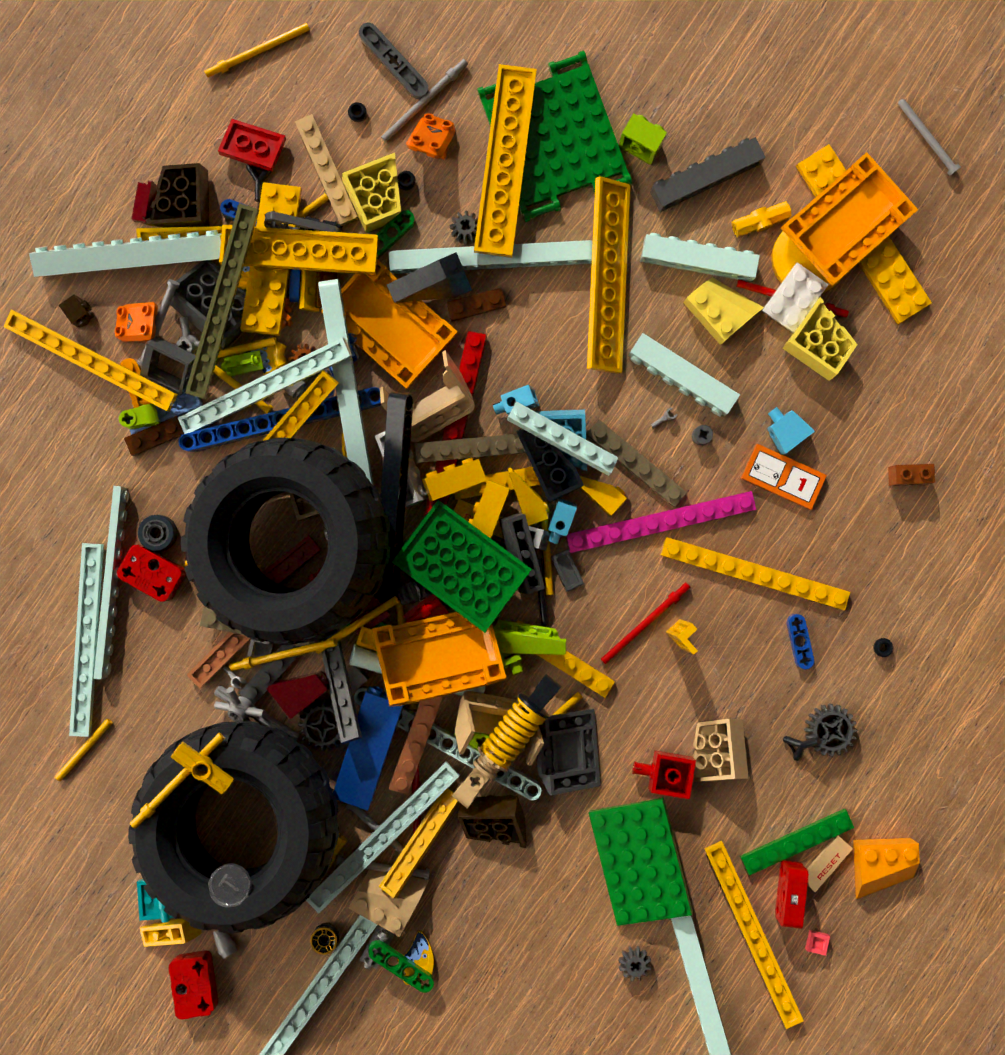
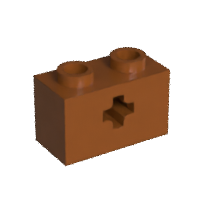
M934 464L888 467L889 486L935 483Z

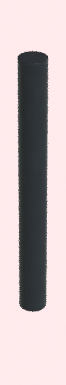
M537 559L545 587L542 559ZM544 588L538 591L542 627H549Z

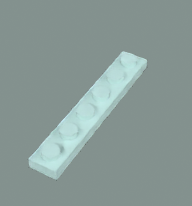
M517 401L507 418V421L608 476L612 473L618 460L617 456Z

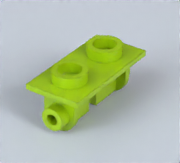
M260 350L224 358V363L221 364L222 370L226 371L230 376L264 369Z

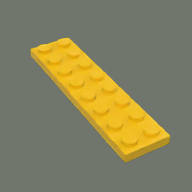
M263 182L256 227H265V215L271 211L298 217L302 193L301 187ZM250 267L240 327L241 331L280 336L290 269Z
M222 225L219 257L221 265L233 225ZM255 227L244 266L376 275L378 235Z

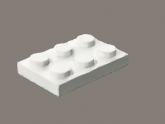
M797 262L765 305L762 312L794 333L829 284Z

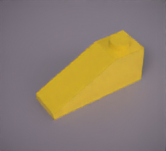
M511 467L507 468L521 512L525 514L528 526L547 520V513L550 512L547 501L543 502L541 497Z
M580 476L584 486L579 489L609 516L627 499L624 496L626 493L619 486L615 488L613 485Z
M174 918L166 923L158 922L140 927L144 947L184 944L202 934L200 929L191 927L190 922L182 918Z

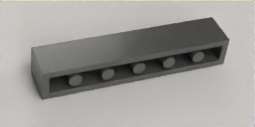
M756 137L750 140L746 138L740 141L736 147L732 148V146H729L717 156L714 154L710 155L700 164L697 162L693 163L683 172L677 171L666 180L660 179L656 181L650 193L659 212H662L761 165L766 157Z

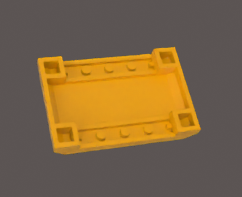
M866 152L848 170L786 222L781 229L833 286L918 209Z
M377 259L376 275L355 273L341 289L348 334L354 333L353 337H357L354 343L399 384L408 389L458 334V331L437 315L422 300L394 303L387 284L398 278Z
M458 612L396 626L386 625L372 629L390 707L411 704L506 680L493 625L484 633Z

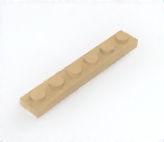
M311 114L295 121L341 226L357 220V214L313 115Z

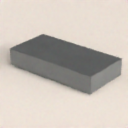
M569 549L551 557L566 592L584 584Z

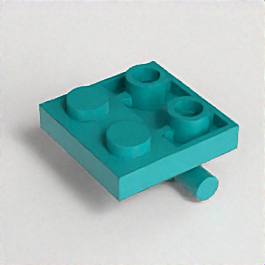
M143 879L138 880L139 921L161 919L162 923L169 922L170 918L173 917L164 911L165 906L157 898L152 899L144 889L147 884Z

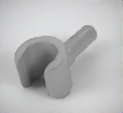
M669 408L664 412V416L652 423L651 426L655 428L666 420L671 421L677 417V414L670 417L668 412L673 408Z
M227 666L223 667L224 671L232 679V687L241 689L239 682L247 683L245 678L236 676Z

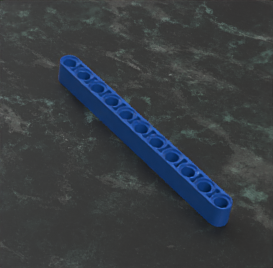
M371 387L358 391V395L362 399L360 404L361 411L381 406V399L376 402L371 401L373 393H380L379 388ZM337 396L325 399L319 405L324 407V413L316 415L314 411L303 425L339 417L340 411L334 410V405L338 402ZM290 408L183 434L179 439V446L188 452H198L269 434L279 422V418L285 415ZM263 420L268 421L266 429H261L260 427ZM244 425H249V432L243 434L242 427ZM230 429L231 435L225 439L223 433L225 430ZM207 434L212 435V440L209 443L205 442ZM192 438L193 445L192 447L188 448L186 442L188 439Z

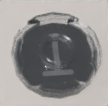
M237 864L220 866L212 873L209 879V894L213 901L222 907L240 905L250 893V876L242 866Z

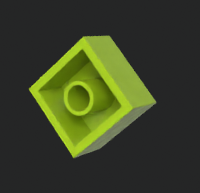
M633 113L622 132L619 148L651 165L663 145L667 132L664 131L662 126L648 122L646 117Z

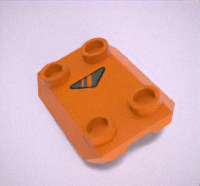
M430 113L424 114V117L418 122L406 145L410 150L416 152L418 150L432 158L445 160L448 145L455 134L454 123Z
M155 302L119 306L116 311L115 337L122 342L139 341L146 343L147 340L153 339L156 333L155 316L158 312L157 304Z

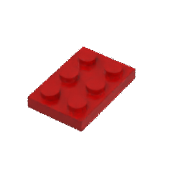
M231 119L218 153L221 156L273 172L286 142V137L270 130Z

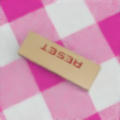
M834 837L807 868L809 874L807 886L816 892L853 848L841 837Z

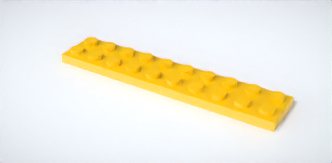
M502 64L498 66L474 253L512 258L537 69Z
M830 144L796 165V168L815 197L846 171ZM889 236L858 262L897 325L932 303Z
M599 176L595 179L587 369L619 374L622 373L630 184Z

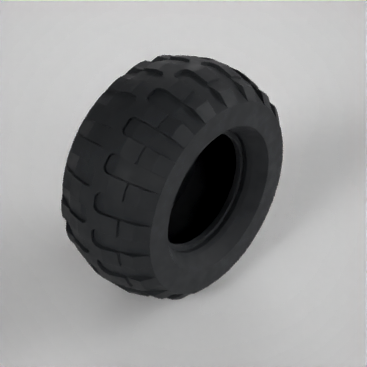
M281 437L253 442L243 446L236 453L229 454L212 469V473L206 476L197 486L193 502L187 507L183 520L186 523L185 535L181 537V550L186 553L188 566H185V571L189 581L194 582L198 590L196 595L201 603L208 609H211L216 614V618L229 628L237 629L246 637L260 642L266 641L278 645L313 642L331 635L351 623L365 611L373 596L379 591L384 580L383 575L386 565L390 559L389 519L385 515L381 504L382 498L378 490L370 483L365 472L355 462L350 461L336 449L310 440ZM283 492L293 493L308 501L323 519L328 535V552L325 563L315 579L301 589L287 588L268 579L257 567L250 550V528L256 513L270 498Z
M252 721L217 723L198 729L171 744L160 758L150 766L143 778L142 787L137 791L131 809V814H133L132 820L141 812L140 809L146 803H150L185 768L171 758L175 749L182 742H185L199 753L218 733H221L225 739L208 757L211 758L216 766L233 777L234 780L245 782L259 790L267 798L274 810L278 825V838L275 850L267 863L259 867L243 869L250 879V890L244 900L237 904H225L214 896L211 883L214 873L225 865L216 861L207 853L196 831V809L200 797L209 786L207 783L195 779L192 773H190L155 809L156 812L150 818H146L136 829L131 825L129 826L128 839L129 844L133 846L134 852L132 863L136 874L141 873L143 880L147 884L144 889L152 899L157 898L165 906L164 911L175 919L182 918L190 922V926L196 929H214L222 933H239L247 929H261L274 924L277 920L293 913L310 897L327 873L333 860L332 857L339 836V827L337 825L338 803L336 796L332 793L329 784L330 779L326 771L318 765L317 761L313 758L312 752L302 743L299 744L290 738L289 734L280 729L270 728ZM205 765L197 766L200 771L208 770Z

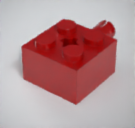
M654 750L651 765L634 761L632 774L649 776L648 789L651 793L690 799L696 760L691 756ZM674 771L676 775H672L670 778L668 774Z

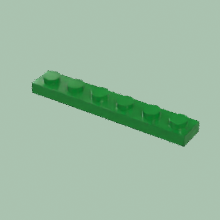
M842 809L741 855L740 858L750 876L853 829L854 826L847 810Z

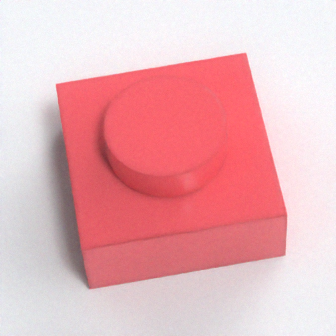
M809 930L805 949L808 952L826 956L830 936L826 933Z

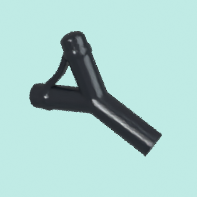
M247 164V171L255 181V201L260 202L263 182L271 171ZM256 169H257V170H263V171H262V173L259 175V174L257 173Z
M790 736L783 738V742L787 743L792 749L795 761L800 760L806 748L821 745L822 743L819 737L800 741Z

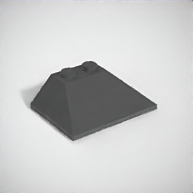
M594 709L550 715L543 724L539 725L544 745L537 755L538 774L549 795L601 786Z

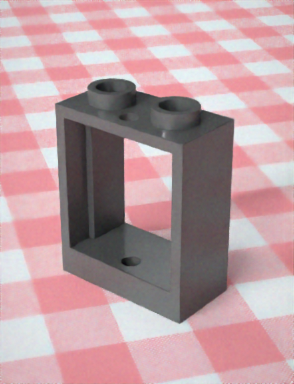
M156 336L146 344L140 375L174 393L182 395L186 392L196 355ZM160 353L185 365L182 379L157 368Z

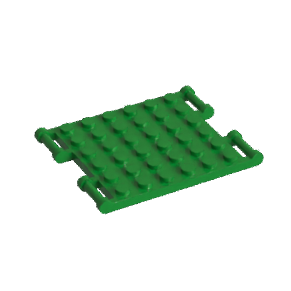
M584 50L578 52L575 56L561 61L549 62L548 68L551 77L535 83L519 208L525 223L531 221V218L561 210L559 200L557 199L558 196L589 185L592 186L595 194V179L599 176L611 178L621 174L623 178L616 181L632 185L631 176L628 173ZM579 62L581 63V67L558 75L557 70ZM496 84L485 88H477L490 126L494 98L487 100L486 95L495 93ZM551 199L552 203L531 211L527 210V207Z

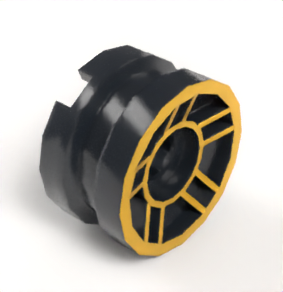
M321 923L311 935L310 944L312 949L321 955L331 953L339 941V931L330 923ZM322 936L328 937L327 942H324Z

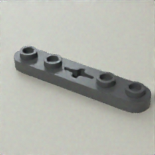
M373 23L362 24L359 28L361 41L412 97L419 100L429 92L426 80ZM388 55L393 59L397 58L400 68L395 63L390 64L391 61Z

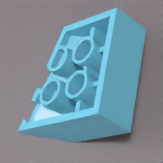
M585 409L535 411L586 439ZM560 450L575 467L587 471L586 463Z

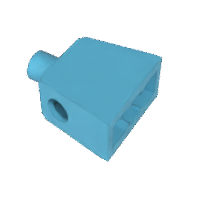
M530 385L501 395L502 401L493 404L496 415L504 412L509 415L513 408L511 406L513 400L529 409L540 406L535 390Z
M778 407L768 413L774 423L767 430L779 453L782 455L788 453L815 432L813 428L792 410L783 415Z
M561 498L558 499L548 528L551 531L548 541L559 544L562 535L567 536L577 504ZM563 521L564 524L563 526H558L557 522Z

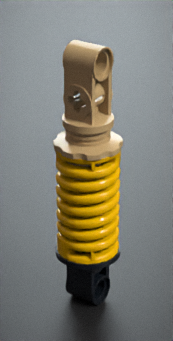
M545 674L530 697L523 693L518 695L519 704L516 702L512 704L513 709H509L507 711L508 715L503 716L504 721H499V727L494 728L495 733H490L489 738H486L485 742L478 747L481 755L473 762L475 768L454 792L453 798L468 808L489 778L495 780L500 770L504 772L509 770L511 761H514L516 755L521 753V749L530 741V737L534 736L535 731L539 729V725L543 724L550 717L544 707L562 687L559 683ZM478 776V777L480 778V780H479V782L476 784V783L474 782V780H475V778Z

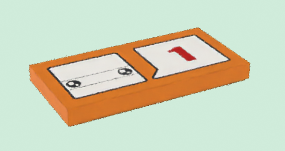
M756 444L740 479L808 510H812L827 475L760 444Z

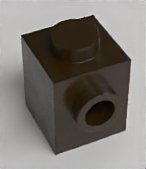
M75 294L58 305L71 324L78 328L86 326L90 319L94 317L90 312L92 310L91 306Z

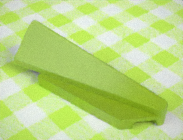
M498 620L495 627L493 626L500 653L566 654V639H561L555 628Z

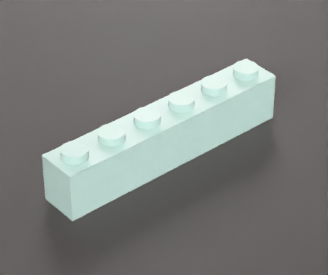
M650 233V235L646 234L640 262L752 282L756 278L760 255H756L753 251L749 250L740 252L736 251L733 247L718 248L717 245L711 243L702 245L698 244V241L687 240L686 242L681 241L678 237L670 236L665 238L661 237L660 234Z
M644 333L641 334L628 355L635 364H642L647 367L646 370L655 376L658 374L663 377V381L668 385L672 386L674 384L677 386L682 394L686 396L691 395L696 398L695 401L702 406L707 405L712 408L711 412L717 416H726L740 396L734 390Z

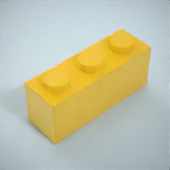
M471 457L463 460V465L458 467L452 464L444 467V472L437 473L435 470L425 474L427 478L422 479L429 501H434L487 481L479 459L473 460Z
M491 480L482 484L480 494L483 495L481 500L476 501L473 512H476L474 518L469 519L468 522L489 538L493 536L510 488Z

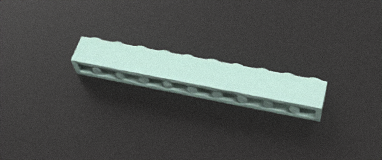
M218 230L206 231V235H199V232L187 233V237H180V234L168 235L167 239H161V236H151L146 241H142L140 237L131 238L130 242L123 243V239L112 240L111 244L105 245L104 241L92 242V246L78 243L73 244V248H66V245L54 246V250H48L47 247L35 248V252L29 253L34 277L213 260L220 257L222 233H218Z

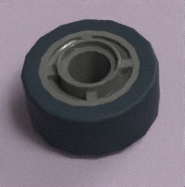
M150 515L140 523L138 528L140 543L146 549L152 551H165L171 548L178 536L174 521L163 515ZM157 528L161 530L159 538H156L154 534Z

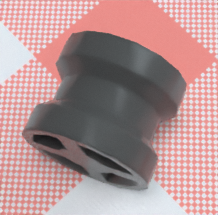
M700 425L692 432V440L697 445H705L713 438V431L707 425Z

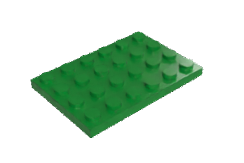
M437 500L392 561L398 568L484 633L487 632L532 571L530 567L440 500Z
M664 798L595 809L588 812L617 926L691 916L693 914Z

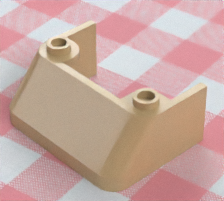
M446 350L442 352L446 371L443 373V382L446 386L419 402L413 403L412 442H419L474 410V399L460 370ZM381 387V405L387 411L389 394L384 387Z
M473 691L464 692L460 700L455 726L459 754L465 752L475 732L484 734L495 733L494 728L499 727V721H504L503 716L508 715L507 711L509 709H513V703L519 704L518 700ZM540 728L535 731L534 736L530 737V741L521 749L525 753L529 766H532L544 745Z

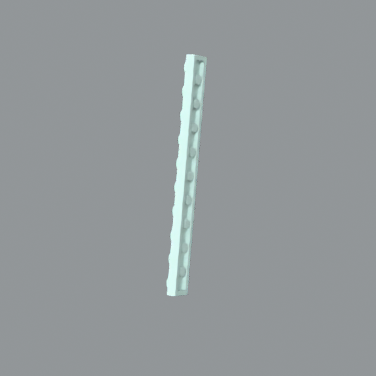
M340 338L178 417L184 434L201 430L352 357L345 338Z
M113 486L94 679L108 678L111 672V663H109L110 656L113 653V644L111 642L115 634L114 617L117 615L115 603L116 598L119 596L117 570L123 557L121 545L125 538L123 526L127 519L125 506L129 500L127 488L121 486Z
M82 543L69 736L89 737L92 731L95 686L94 669L98 640L104 544Z
M446 761L314 890L306 901L319 914L460 775Z
M359 915L259 1055L285 1054L377 924Z

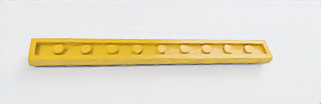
M14 310L10 311L3 326L165 411L170 412L178 394Z
M665 537L660 554L667 558L841 610L846 609L850 595L849 591Z
M719 841L704 848L785 1028L788 1029L803 1022L801 1013L723 842Z

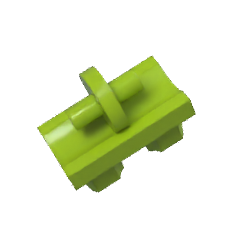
M500 653L504 669L510 667L513 675L523 672L520 654L505 660L506 657L511 656V653Z

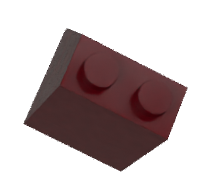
M318 671L278 681L266 689L286 715L292 719L329 690V682L326 672Z

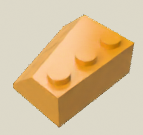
M911 838L853 840L856 899L914 878L920 864L919 843Z

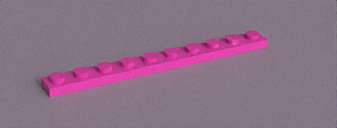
M750 491L567 534L566 539L569 551L573 553L756 510L753 493Z

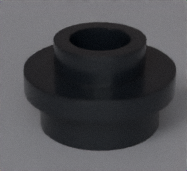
M359 102L351 104L348 108L349 118L354 122L363 121L367 116L366 107ZM356 111L361 112L360 115H355L354 113Z
M403 171L397 176L400 189L410 190L415 186L416 179L410 171ZM409 179L410 182L408 184H404L403 180Z
M880 638L875 641L873 650L879 657H888L893 652V644L886 638ZM882 644L885 645L884 651L880 650V646Z

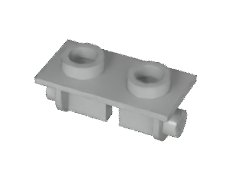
M377 925L360 958V961L365 963L364 967L369 970L371 967L377 969L379 965L369 957V945L375 940H380L389 945L395 935ZM374 948V954L377 952L381 953V948Z

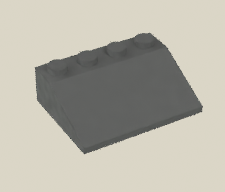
M212 260L201 261L176 281L180 285L175 290L170 303L183 317H188V321L201 332H203L220 272V267ZM237 288L221 344L222 350L227 348L243 332L240 327L246 289Z

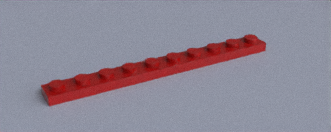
M468 331L459 370L473 397L487 335ZM469 414L446 426L442 441L463 439ZM458 459L437 461L435 470L437 473L444 472V467L455 464V467H457ZM450 495L434 501H429L428 498L424 516L428 514L437 500H440L447 506Z

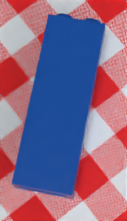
M369 686L365 692L358 713L362 738L349 742L333 791L336 800L367 811L372 804L404 705L390 707L387 694L380 687Z

